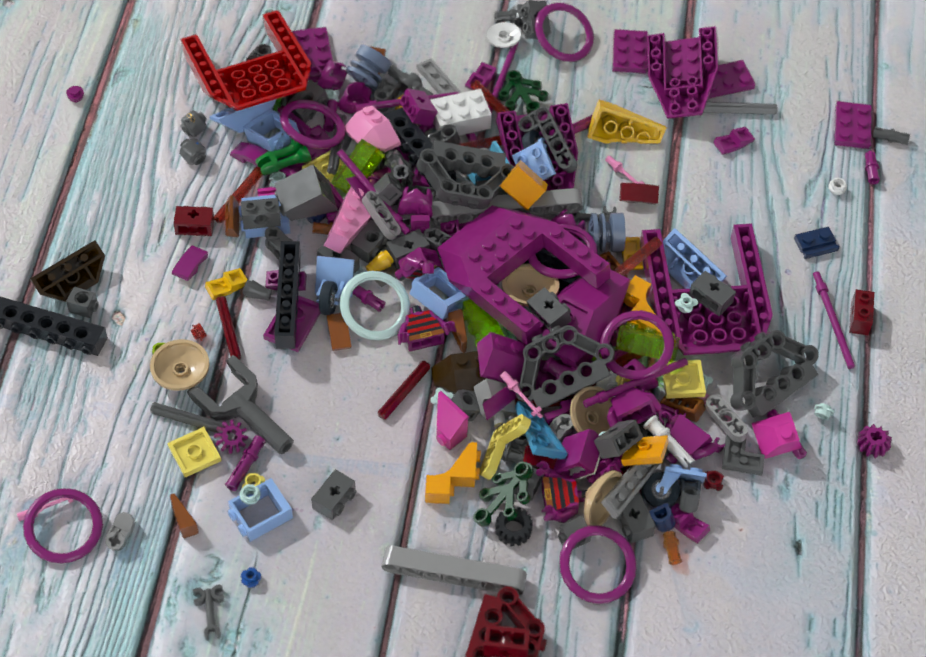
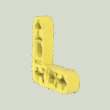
M521 414L499 426L494 431L480 467V475L490 480L495 475L506 444L526 433L531 425L529 418Z

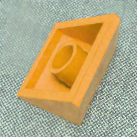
M522 160L517 163L500 184V187L525 210H528L541 197L548 186Z

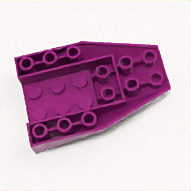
M716 26L699 28V37L666 41L665 33L647 35L648 78L667 119L703 115L718 72L719 38Z
M568 103L550 105L549 111L554 116L577 161L578 148ZM516 111L501 112L497 114L496 124L506 158L515 167L516 164L512 155L524 149L522 138L525 134L519 128V121L527 114L516 116ZM548 114L543 115L541 121L547 119ZM532 123L527 124L525 129H530ZM555 129L549 132V136L555 133ZM563 145L557 146L556 151H560ZM548 146L549 158L556 174L544 180L548 184L546 191L574 188L576 170L572 173L564 172ZM564 157L566 164L569 165V160Z
M611 269V278L597 289L580 276L557 294L559 302L561 304L565 303L571 310L569 314L572 321L567 325L575 327L579 333L600 343L606 326L615 317L619 316L630 283V279ZM540 322L543 337L550 334L549 330ZM570 330L565 332V340H573L574 332ZM551 339L547 342L546 346L548 350H553L556 348L557 343L554 339ZM567 344L561 346V349L554 354L561 358L563 365L576 368L583 362H590L594 357L573 345Z

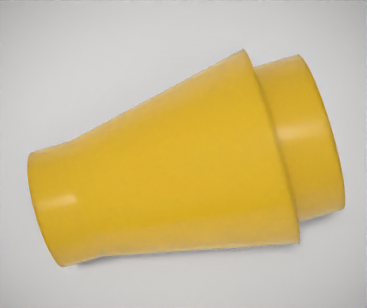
M380 251L365 268L367 271H382L391 267L394 260L388 251Z

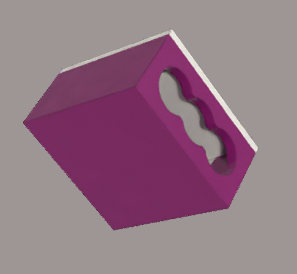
M589 428L564 438L562 445L568 454L564 460L557 459L554 471L574 480L595 474L601 457L594 442L599 437L597 432Z

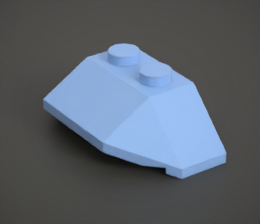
M276 99L239 111L229 107L209 117L210 120L230 130L243 133V127L267 110L272 109Z
M674 228L663 240L669 274L685 289H690L691 284L704 271L716 276L721 282L727 277L717 265L677 229Z

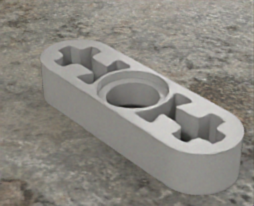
M368 191L362 198L363 205L383 235L389 240L395 239L401 233L400 226L377 193Z
M709 396L706 400V411L731 440L743 442L747 438L748 432L745 423L720 396ZM727 415L730 416L732 420L726 422L723 421L721 417Z

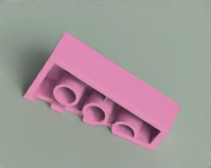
M352 186L343 199L324 244L325 247L339 254L348 247L368 222L373 219ZM358 188L359 191H360L361 196H363V195H364L363 190H361L360 188Z

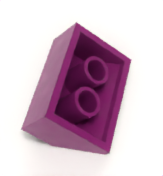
M490 332L477 343L481 377L505 383L500 375L506 371L515 380L522 375L525 360L523 350L526 345ZM532 348L529 351L531 359L538 357L537 348Z

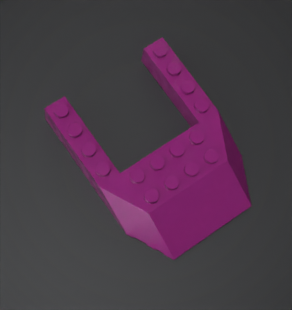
M494 205L438 247L449 282L525 345L531 343L532 338L541 334L540 320L496 285L543 247L596 289L611 278L610 263L556 222Z
M752 223L733 225L730 238L741 285L730 286L736 291L734 301L720 316L699 302L690 313H683L675 306V301L681 298V294L687 293L689 295L690 289L672 290L661 230H642L640 247L646 281L651 283L650 303L654 313L668 324L673 334L674 344L683 355L739 352L741 350L740 346L755 340L754 336L763 331L767 333L773 313Z

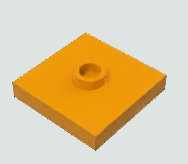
M668 435L643 437L623 453L621 459L622 466L662 463L669 443Z

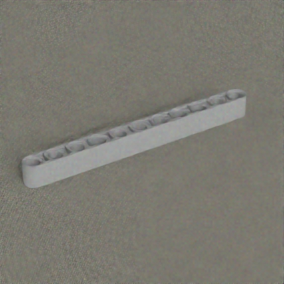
M576 188L545 191L528 210H525L509 194L497 195L491 200L486 209H471L465 206H454L441 201H433V217L430 218V227L440 226V223L458 220L459 224L473 221L492 205L535 216L558 215L565 209L567 211L564 214L577 213L583 208L581 192ZM391 205L390 207L397 214L399 205ZM400 215L405 225L410 229L411 215Z

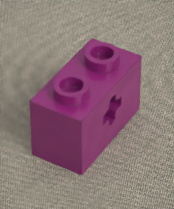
M407 88L401 97L400 104L412 123L426 126L432 125L438 111L425 91Z

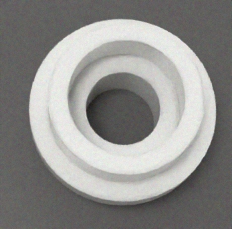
M834 178L830 181L828 188L833 194L841 195L845 193L847 185L842 178Z

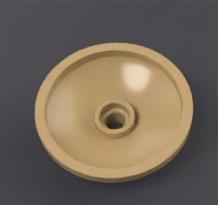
M522 264L502 280V290L521 306L528 307L527 300L544 287L549 292L553 291L556 295L559 291V280L557 278H550L540 274L530 264Z
M185 339L173 340L163 344L154 352L150 361V371L155 382L163 388L174 391L187 390L198 385L206 377L209 370V357L205 349L198 343Z
M589 386L581 389L574 395L570 405V416L578 433L590 428L599 435L601 432L610 429L607 414L612 406L611 398H608L607 402L597 403L587 408L583 405V400L595 396L597 392L604 390L603 388Z
M617 471L607 472L588 488L584 502V519L588 526H601L611 516L601 502L622 477L621 473Z

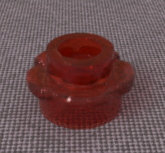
M201 324L192 325L193 329L190 332L194 339L203 341L202 339L207 335Z

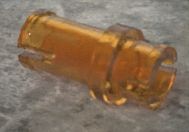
M665 532L663 534V547L666 548L669 564H680L682 562L678 547L680 542L676 538V532Z

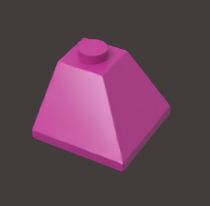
M440 391L438 393L436 439L440 445L446 446L451 450L467 437L468 415Z
M790 412L751 423L760 452L765 455L764 459L801 449L800 440Z

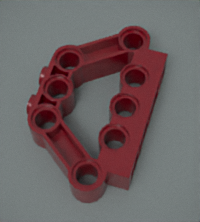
M507 586L500 589L497 597L484 594L465 657H491L483 656L484 641L482 639L485 638L486 625L502 626V613H505L517 628L539 632L538 634H529L528 649H531L533 653H527V657H539L540 651H545L547 639H544L545 625L540 619L535 618L519 599L517 590ZM504 599H511L512 602L506 603V602H504L503 600H504ZM489 619H496L497 622H496V623H491V622H489L488 620H489Z

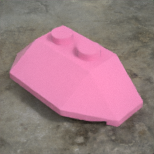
M372 105L356 112L345 125V133L360 146L387 152L401 145L389 119Z

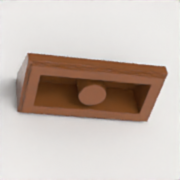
M230 195L225 203V235L239 237V203L233 195Z

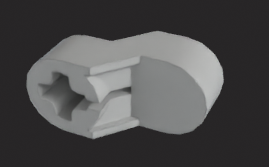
M561 414L551 422L549 427L561 443L573 431L574 425L570 415Z
M122 512L116 516L106 536L105 542L109 549L119 551L125 547L135 526L133 515Z

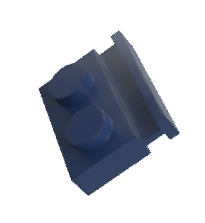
M829 226L795 234L794 237L800 252L804 255V260L837 252L840 247L837 245Z

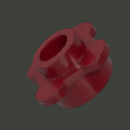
M718 471L705 472L707 475L703 487L705 489L711 488L721 491L723 489L722 480L724 475Z

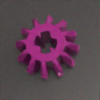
M231 420L229 425L226 421H223V428L217 426L216 430L219 433L214 434V438L220 440L215 445H223L220 450L221 452L228 448V454H232L234 448L239 453L240 447L245 448L246 443L244 441L248 440L249 436L242 435L247 429L243 428L240 430L241 422L234 426V420ZM233 433L235 435L232 441L228 440L227 434Z
M875 424L871 425V427L866 425L858 434L857 445L861 446L860 452H867V457L870 454L874 458H877L878 455L883 457L891 448L892 437L888 436L889 430L883 431L882 426L876 428Z

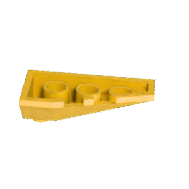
M598 99L592 114L588 138L602 143L638 142L660 144L667 127L620 106Z

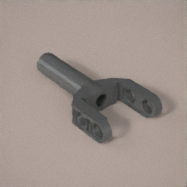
M234 355L228 358L226 363L231 369V373L244 386L223 401L220 407L199 387L194 386L187 391L191 400L211 419L227 421L241 417L279 454L286 453L292 447L294 440L255 404L258 389L256 375Z

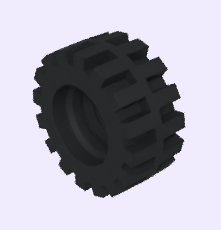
M521 507L515 509L518 514L513 520H508L502 511L497 516L496 535L499 536L500 541L504 540L505 545L511 543L510 546L514 547V544L520 546L521 542L525 544L527 539L531 537L533 521L531 520V515H527L525 509L521 511ZM510 521H516L523 528L513 532L508 530L505 525Z

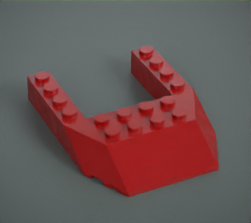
M279 10L262 14L265 31L277 52L225 68L215 69L197 34L180 39L184 56L203 93L239 111L306 90L312 66L311 62Z

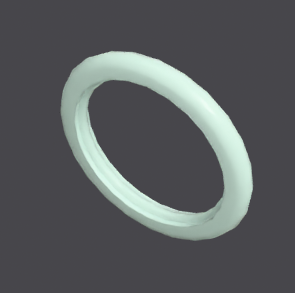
M367 271L355 275L347 282L340 296V310L345 323L353 332L369 340H385L397 335L401 324L405 322V316L410 315L411 304L404 286L393 276L384 272ZM368 280H380L394 288L401 301V313L393 326L382 331H371L363 328L354 320L349 308V299L355 287L360 283Z

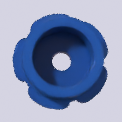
M253 567L243 570L240 575L242 584L248 588L256 587L261 580V573Z

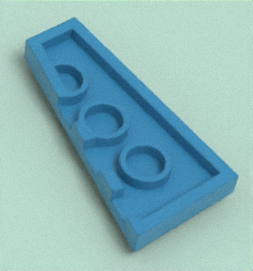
M517 401L515 405L517 415L522 414L531 420V425L525 435L533 455L564 460L568 453L544 418L533 417L531 415L533 410L528 404Z

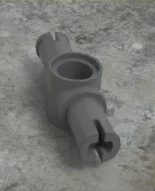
M522 4L513 6L509 11H495V22L510 21V23H514L517 27H523V19L520 14Z
M394 65L389 68L387 74L398 81V84L401 85L400 90L403 93L409 88L425 91L427 95H433L432 92L423 87L421 78L416 73H403Z

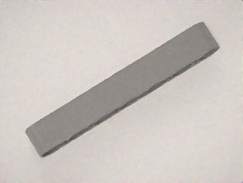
M398 546L386 547L381 566L384 571L494 592H499L503 587H513L519 595L524 593L527 577L525 570L515 567Z

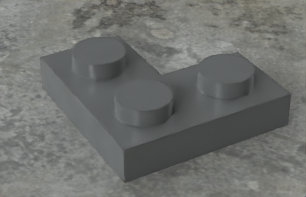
M726 434L722 469L762 476L765 455L745 451L746 439L743 442H734Z

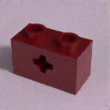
M176 206L173 222L175 235L212 236L215 221L213 207Z
M855 290L851 301L849 333L869 335L873 324L875 292Z
M486 625L483 656L527 657L530 630Z

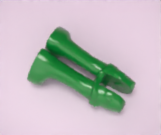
M291 138L288 146L272 152L268 151L258 157L256 165L261 168L260 171L265 176L277 173L280 169L287 166L310 162L312 159L307 147ZM292 155V156H290V157H288V158H285V159H282V160H279V161H278V159H280V158H283V157Z

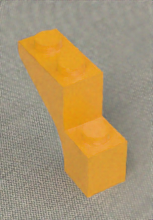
M635 275L629 283L623 302L627 306L633 307L632 311H646L655 314L646 300L650 293L651 283ZM645 320L627 321L626 326L632 331L638 332L658 344L662 341L663 335L654 324Z
M477 442L469 443L447 472L439 475H426L425 503L449 504L450 496H454V486L475 487V480H479L480 468H476V462H480L481 450H477Z

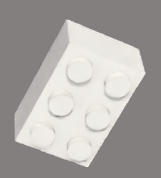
M481 89L431 99V102L438 111L433 121L436 131L447 124L454 125L459 136L491 129V112Z

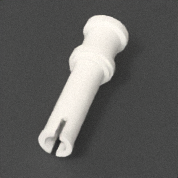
M657 415L652 416L644 424L643 428L645 430L648 429L654 436L668 435L669 443L667 449L685 469L690 467L688 462L692 465L694 464L695 459L670 435V429L668 427L665 428L658 421Z

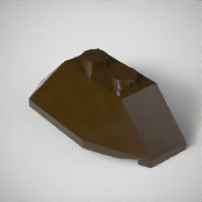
M96 240L33 276L30 280L40 295L66 302L74 287L87 290L99 282L105 254Z
M478 351L450 354L431 367L434 386L440 387L452 394H456L458 390L463 389L474 391V386L486 379L480 375Z

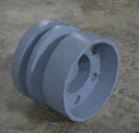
M361 44L355 54L360 62L351 60V66H348L345 71L356 82H364L366 87L376 90L379 86L377 82L381 83L382 81L378 73L386 74L392 63L375 49Z
M591 213L588 233L597 244V250L599 244L600 251L604 252L606 244L609 243L611 252L624 251L626 238L624 213H610L609 221H606L604 213H600L599 221L597 214Z

